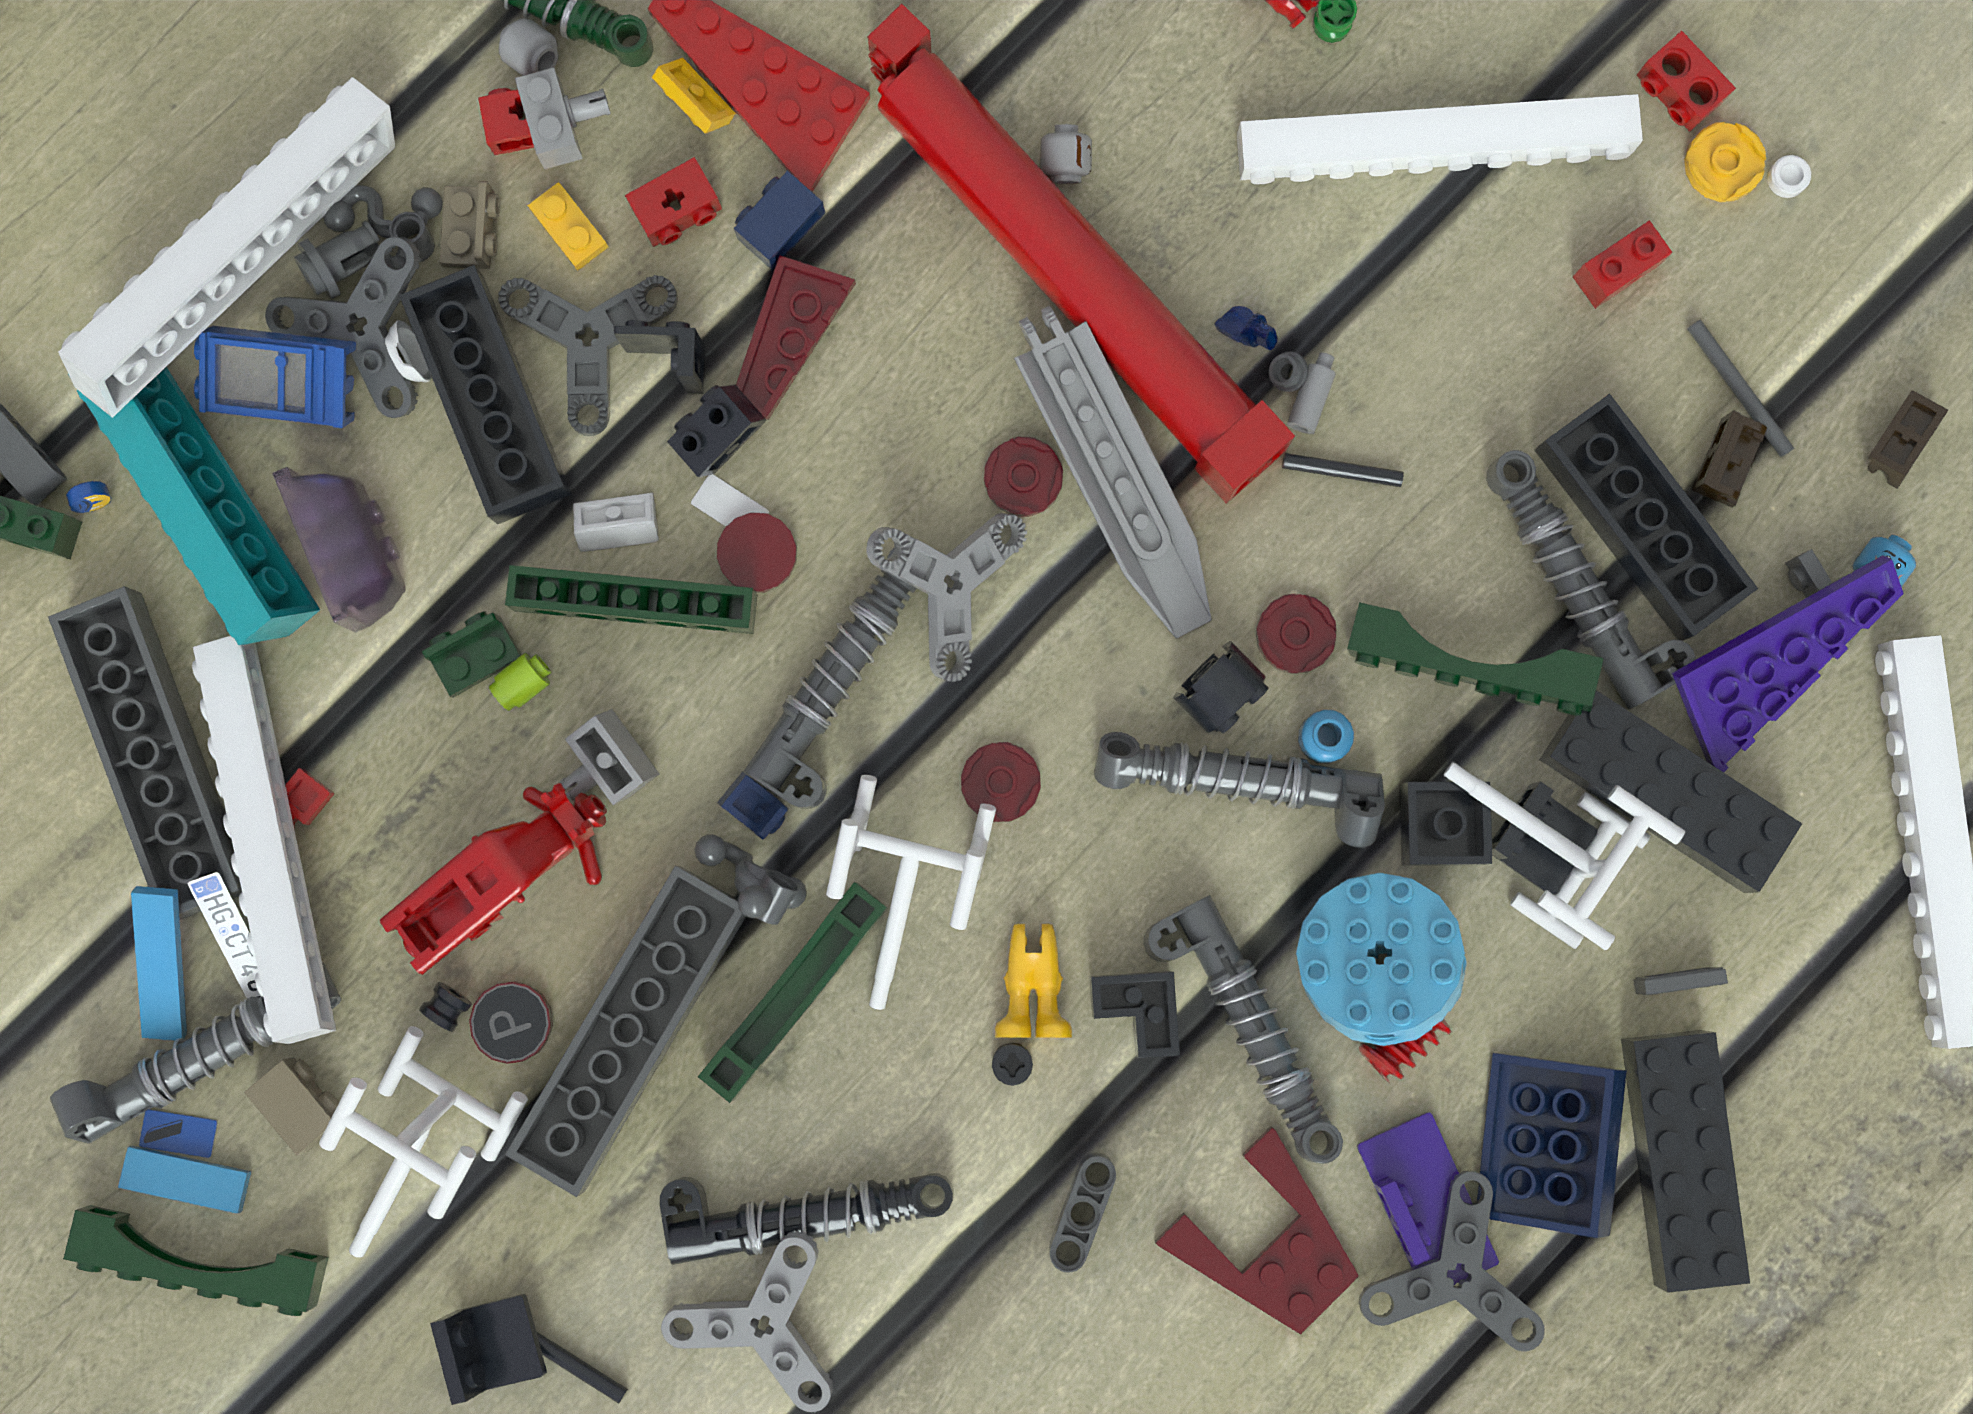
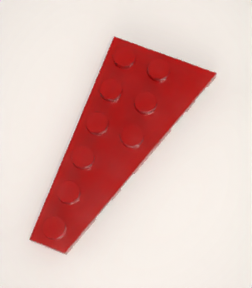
M652 0L647 8L652 18L674 43L686 53L706 79L708 78L753 133L773 152L783 167L813 192L870 100V92L711 0Z

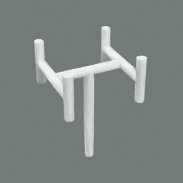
M1452 762L1444 773L1445 777L1469 792L1471 796L1574 865V868L1555 895L1546 890L1536 904L1518 892L1510 902V905L1573 949L1578 947L1584 936L1604 950H1607L1613 943L1615 936L1588 917L1634 848L1638 846L1642 849L1651 837L1646 833L1648 827L1675 845L1680 842L1685 834V830L1619 785H1616L1607 799L1634 816L1631 822L1585 792L1577 802V805L1602 823L1597 829V834L1587 849L1584 850L1456 763ZM1615 832L1622 835L1607 859L1597 860ZM1594 877L1575 907L1573 908L1568 905L1583 880Z
M862 775L852 816L850 819H843L841 823L826 895L832 899L843 898L851 859L854 852L861 851L862 847L902 856L869 1003L872 1008L882 1010L886 1006L890 984L894 976L919 861L962 871L950 926L959 930L966 929L996 807L990 804L980 805L971 845L966 855L866 831L877 778L871 775Z
M414 1026L409 1027L377 1088L378 1092L384 1096H392L401 1077L405 1074L439 1096L395 1137L355 1112L367 1084L360 1078H352L319 1141V1145L323 1149L332 1151L336 1148L347 1127L395 1157L349 1247L350 1254L355 1257L364 1256L411 1168L440 1186L427 1212L435 1219L443 1218L476 1157V1152L471 1147L462 1146L448 1170L422 1154L420 1150L429 1135L432 1125L452 1105H455L493 1129L481 1151V1156L487 1161H495L528 1101L525 1094L518 1091L513 1092L502 1114H499L411 1059L423 1037V1031Z

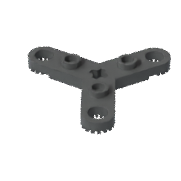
M391 237L380 244L347 302L286 296L273 299L268 304L265 312L266 323L269 329L275 333L356 342V350L351 352L354 362L376 407L383 415L390 418L409 415L415 409V404L418 402L416 400L418 394L414 390L416 388L409 379L400 374L385 345V338L388 335L386 324L401 300L399 295L405 293L409 286V281L416 272V269H419V262H421V258H419L421 253L417 250V245L405 237ZM396 246L401 247L406 254V263L401 269L394 267L395 265L391 263L393 261L390 259L392 257L390 252H393L392 249ZM283 306H288L294 313V323L290 328L285 327L284 324H281L282 320H279L281 317L279 315L281 313L280 309H283ZM365 317L368 324L364 325L363 330L356 331L354 324L358 322V318ZM393 386L400 389L403 394L404 400L400 408H394L395 406H391V402H388V391Z
M657 275L646 277L642 282L630 289L627 288L588 312L521 277L506 281L498 293L499 304L510 318L567 348L568 421L576 432L584 436L600 434L609 423V349L620 344L614 335V326H625V322L628 320L646 321L651 326L671 314L678 302V295L674 285L669 279ZM662 287L667 290L668 297L664 305L653 307L647 303L646 296L652 288ZM519 289L528 291L530 296V302L523 309L512 308L509 304L510 295ZM587 327H591L594 334L599 335L598 339H592L591 346H585V343L578 339V335L585 334ZM586 405L596 406L599 410L597 422L590 426L583 425L578 421V413Z
M1462 1171L1451 1180L1438 1258L1395 1273L1382 1280L1371 1282L1363 1288L1358 1302L1361 1313L1369 1322L1378 1326L1389 1325L1456 1300L1512 1348L1518 1351H1530L1539 1346L1545 1334L1542 1319L1482 1268L1493 1197L1492 1186L1485 1176L1475 1171ZM1470 1180L1477 1181L1482 1189L1480 1199L1472 1204L1463 1202L1460 1197L1461 1186ZM1457 1263H1462V1270L1468 1273V1278L1460 1279L1459 1285L1453 1286V1279L1447 1276L1448 1270H1455ZM1378 1292H1385L1391 1298V1309L1384 1313V1315L1374 1314L1369 1308L1371 1297ZM1519 1318H1529L1534 1327L1532 1329L1533 1333L1530 1334L1531 1337L1522 1341L1515 1339L1511 1331L1513 1323Z

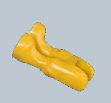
M1049 923L1041 924V937L1039 940L1041 953H1025V946H1027L1025 924H1014L1010 939L1008 970L1004 976L1008 995H1010L1009 1007L1006 1017L996 1023L995 1038H1031L1029 996L1032 989H1035L1037 995L1035 1038H1072L1071 1023L1060 1016L1057 1005V995L1060 992L1063 977L1059 972L1057 941L1053 925Z

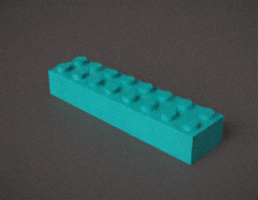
M167 367L113 418L77 390L79 397L86 402L98 421L100 430L108 437L118 453L120 462L128 469L137 483L142 497L150 504L159 518L164 532L171 537L183 556L185 565L193 572L200 583L205 597L213 604L222 618L227 632L235 639L238 645L288 637L320 611L319 606Z

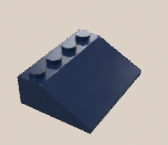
M1493 1053L1480 1174L1489 1180L1493 1190L1490 1220L1593 1238L1610 1236L1627 1070ZM1480 1184L1478 1185L1477 1200L1482 1195Z

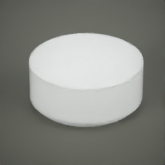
M1787 155L1778 159L1771 166L1767 175L1770 189L1776 195L1784 198L1797 196L1809 185L1811 180L1809 165L1804 159L1795 155Z

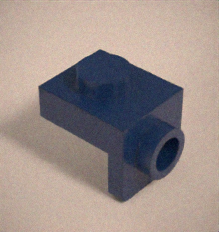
M743 771L717 802L762 840L768 834L775 833L781 827L785 820V813L788 811V807Z

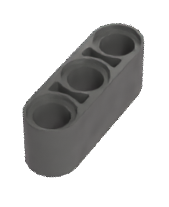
M0 403V472L27 501L37 506L66 481L67 477Z
M1090 1153L1080 1161L1049 1244L1051 1262L1061 1272H1075L1084 1265L1115 1184V1167L1109 1157L1102 1153ZM1095 1162L1103 1163L1108 1168L1106 1179L1097 1184L1091 1183L1085 1177L1086 1169ZM1078 1202H1088L1094 1208L1091 1219L1086 1222L1075 1221L1071 1217L1072 1207ZM1064 1241H1073L1079 1247V1254L1071 1261H1063L1056 1255L1057 1247Z

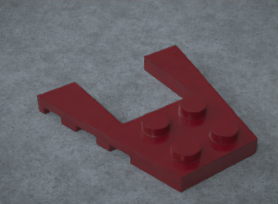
M1270 1126L1242 1156L1299 1215L1241 1272L1184 1212L1155 1240V1243L1163 1250L1301 1335L1359 1275L1276 1130Z

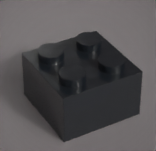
M1407 782L1400 785L1401 866L1492 864L1491 809L1471 796L1469 792L1454 782Z

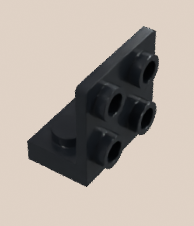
M628 320L625 322V326H614V335L625 352L671 354V371L676 372L677 381L682 383L687 393L704 394L705 345L696 328H690L689 323L681 321L666 322V327H651L649 322L641 320Z
M1543 782L1530 784L1517 804L1586 850L1597 834V829L1551 797L1554 790ZM1507 819L1492 839V856L1544 892L1548 890L1555 895L1574 868V865Z
M525 1294L456 1310L430 1323L451 1405L467 1402L486 1390L540 1378L547 1373L529 1302Z

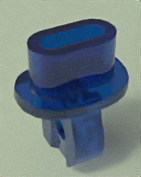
M1232 307L1214 323L1216 330L1248 347L1255 348L1260 345L1268 350H1272L1278 342L1275 328L1267 324L1265 316L1260 313L1253 314L1247 307Z

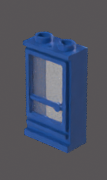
M211 326L196 338L194 344V355L196 360H199V376H197L194 384V395L199 400V412H216L344 428L353 422L355 412L345 411L346 395L354 387L353 375H346V355L356 350V342Z

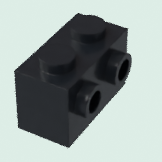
M736 384L720 387L715 385L710 388L700 399L702 405L694 414L692 412L686 414L675 424L674 429L676 432L667 441L697 477L715 474L767 421Z

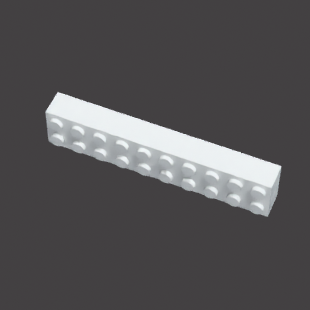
M353 77L343 86L335 87L329 93L326 102L317 111L307 113L300 121L298 128L287 139L282 138L273 145L270 154L258 166L253 165L249 167L243 174L241 181L230 192L220 194L214 201L211 210L200 220L195 219L190 222L181 238L171 247H165L160 250L151 266L141 275L138 274L130 278L120 295L111 303H105L100 306L94 313L90 323L80 332H73L66 338L62 349L58 353L74 387L113 418L309 231L334 203L340 201L395 148L390 106Z

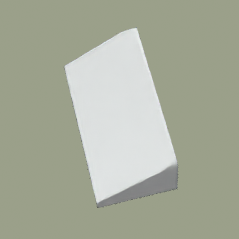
M653 493L573 503L574 535L581 552L657 542L659 539Z

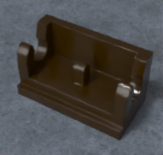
M1912 390L1870 453L1868 459L1871 462L1868 465V470L1873 474L1877 470L1885 472L1889 476L1887 483L1898 489L1940 425L1948 409Z
M1735 410L1721 418L1692 491L1732 508L1736 506L1744 481L1768 427L1741 415V413Z

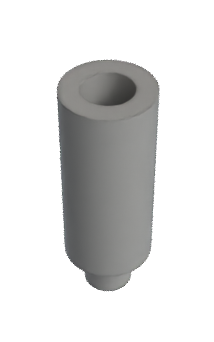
M1321 352L1316 364L1308 365L1307 379L1299 389L1287 422L1290 428L1306 434L1315 433L1336 375L1331 370L1335 359L1332 355Z

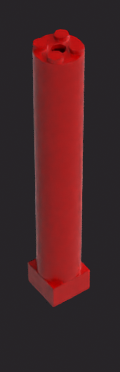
M925 48L917 51L908 61V67L898 77L892 74L878 87L877 91L882 95L878 103L880 113L1075 327L1087 322L1107 363L1197 461L1195 470L1227 504L1286 452L1295 435L1263 400L1255 405L935 53H929Z

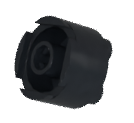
M1232 641L1222 646L1227 652L1226 654L1218 658L1213 653L1181 685L1187 691L1185 694L1176 692L1173 696V699L1207 733L1220 731L1223 734L1228 731L1240 718L1236 712L1247 702L1251 705L1257 702L1269 689L1264 683L1266 676Z

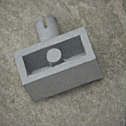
M554 67L515 78L536 155L544 170L583 159L574 128L577 127V122L611 114L604 89L602 88L599 91L569 99L564 94L562 83Z
M613 709L595 715L565 738L583 764L560 781L565 789L573 787L576 783L578 784L566 793V796L572 801H575V797L579 793H586L598 784L612 805H615L632 796L659 775V772Z

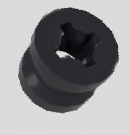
M438 982L433 988V997L430 1001L424 1002L419 1011L438 1026L453 1032L458 1026V1017L462 1012L468 1011L472 1003L457 990L442 982Z
M1004 1044L993 1055V1073L1003 1084L1019 1085L1026 1081L1032 1073L1033 1063L1031 1055L1020 1044Z

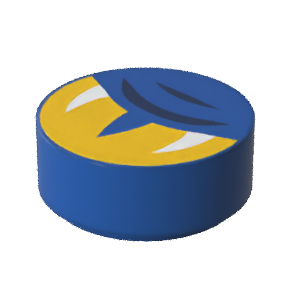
M100 481L78 484L72 487L66 494L70 510L76 513L92 512L105 507L111 502L107 485Z

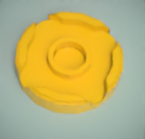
M1716 122L1702 129L1688 145L1684 158L1686 176L1692 187L1705 198L1718 202L1736 201L1748 195L1762 180L1765 172L1766 151L1758 135L1745 125Z

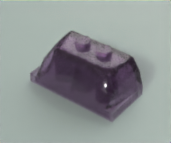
M289 467L273 472L272 474L333 622L355 633L370 627L390 612L406 591L405 583L395 561L400 558L399 551L392 537H385L380 523L385 521L379 504L375 499L370 501L363 483L356 478L332 473L300 475Z

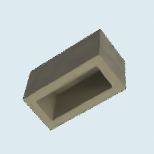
M293 1057L282 1059L244 1093L297 1156L308 1152L319 1143L339 1101L329 1091L325 1090L322 1092L313 1081L316 1075L307 1063L301 1059L296 1061Z

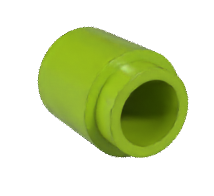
M523 653L494 676L495 682L489 685V689L496 700L507 711L512 710L515 706L521 708L550 685L547 676L551 674V670L537 654L530 657L527 653Z

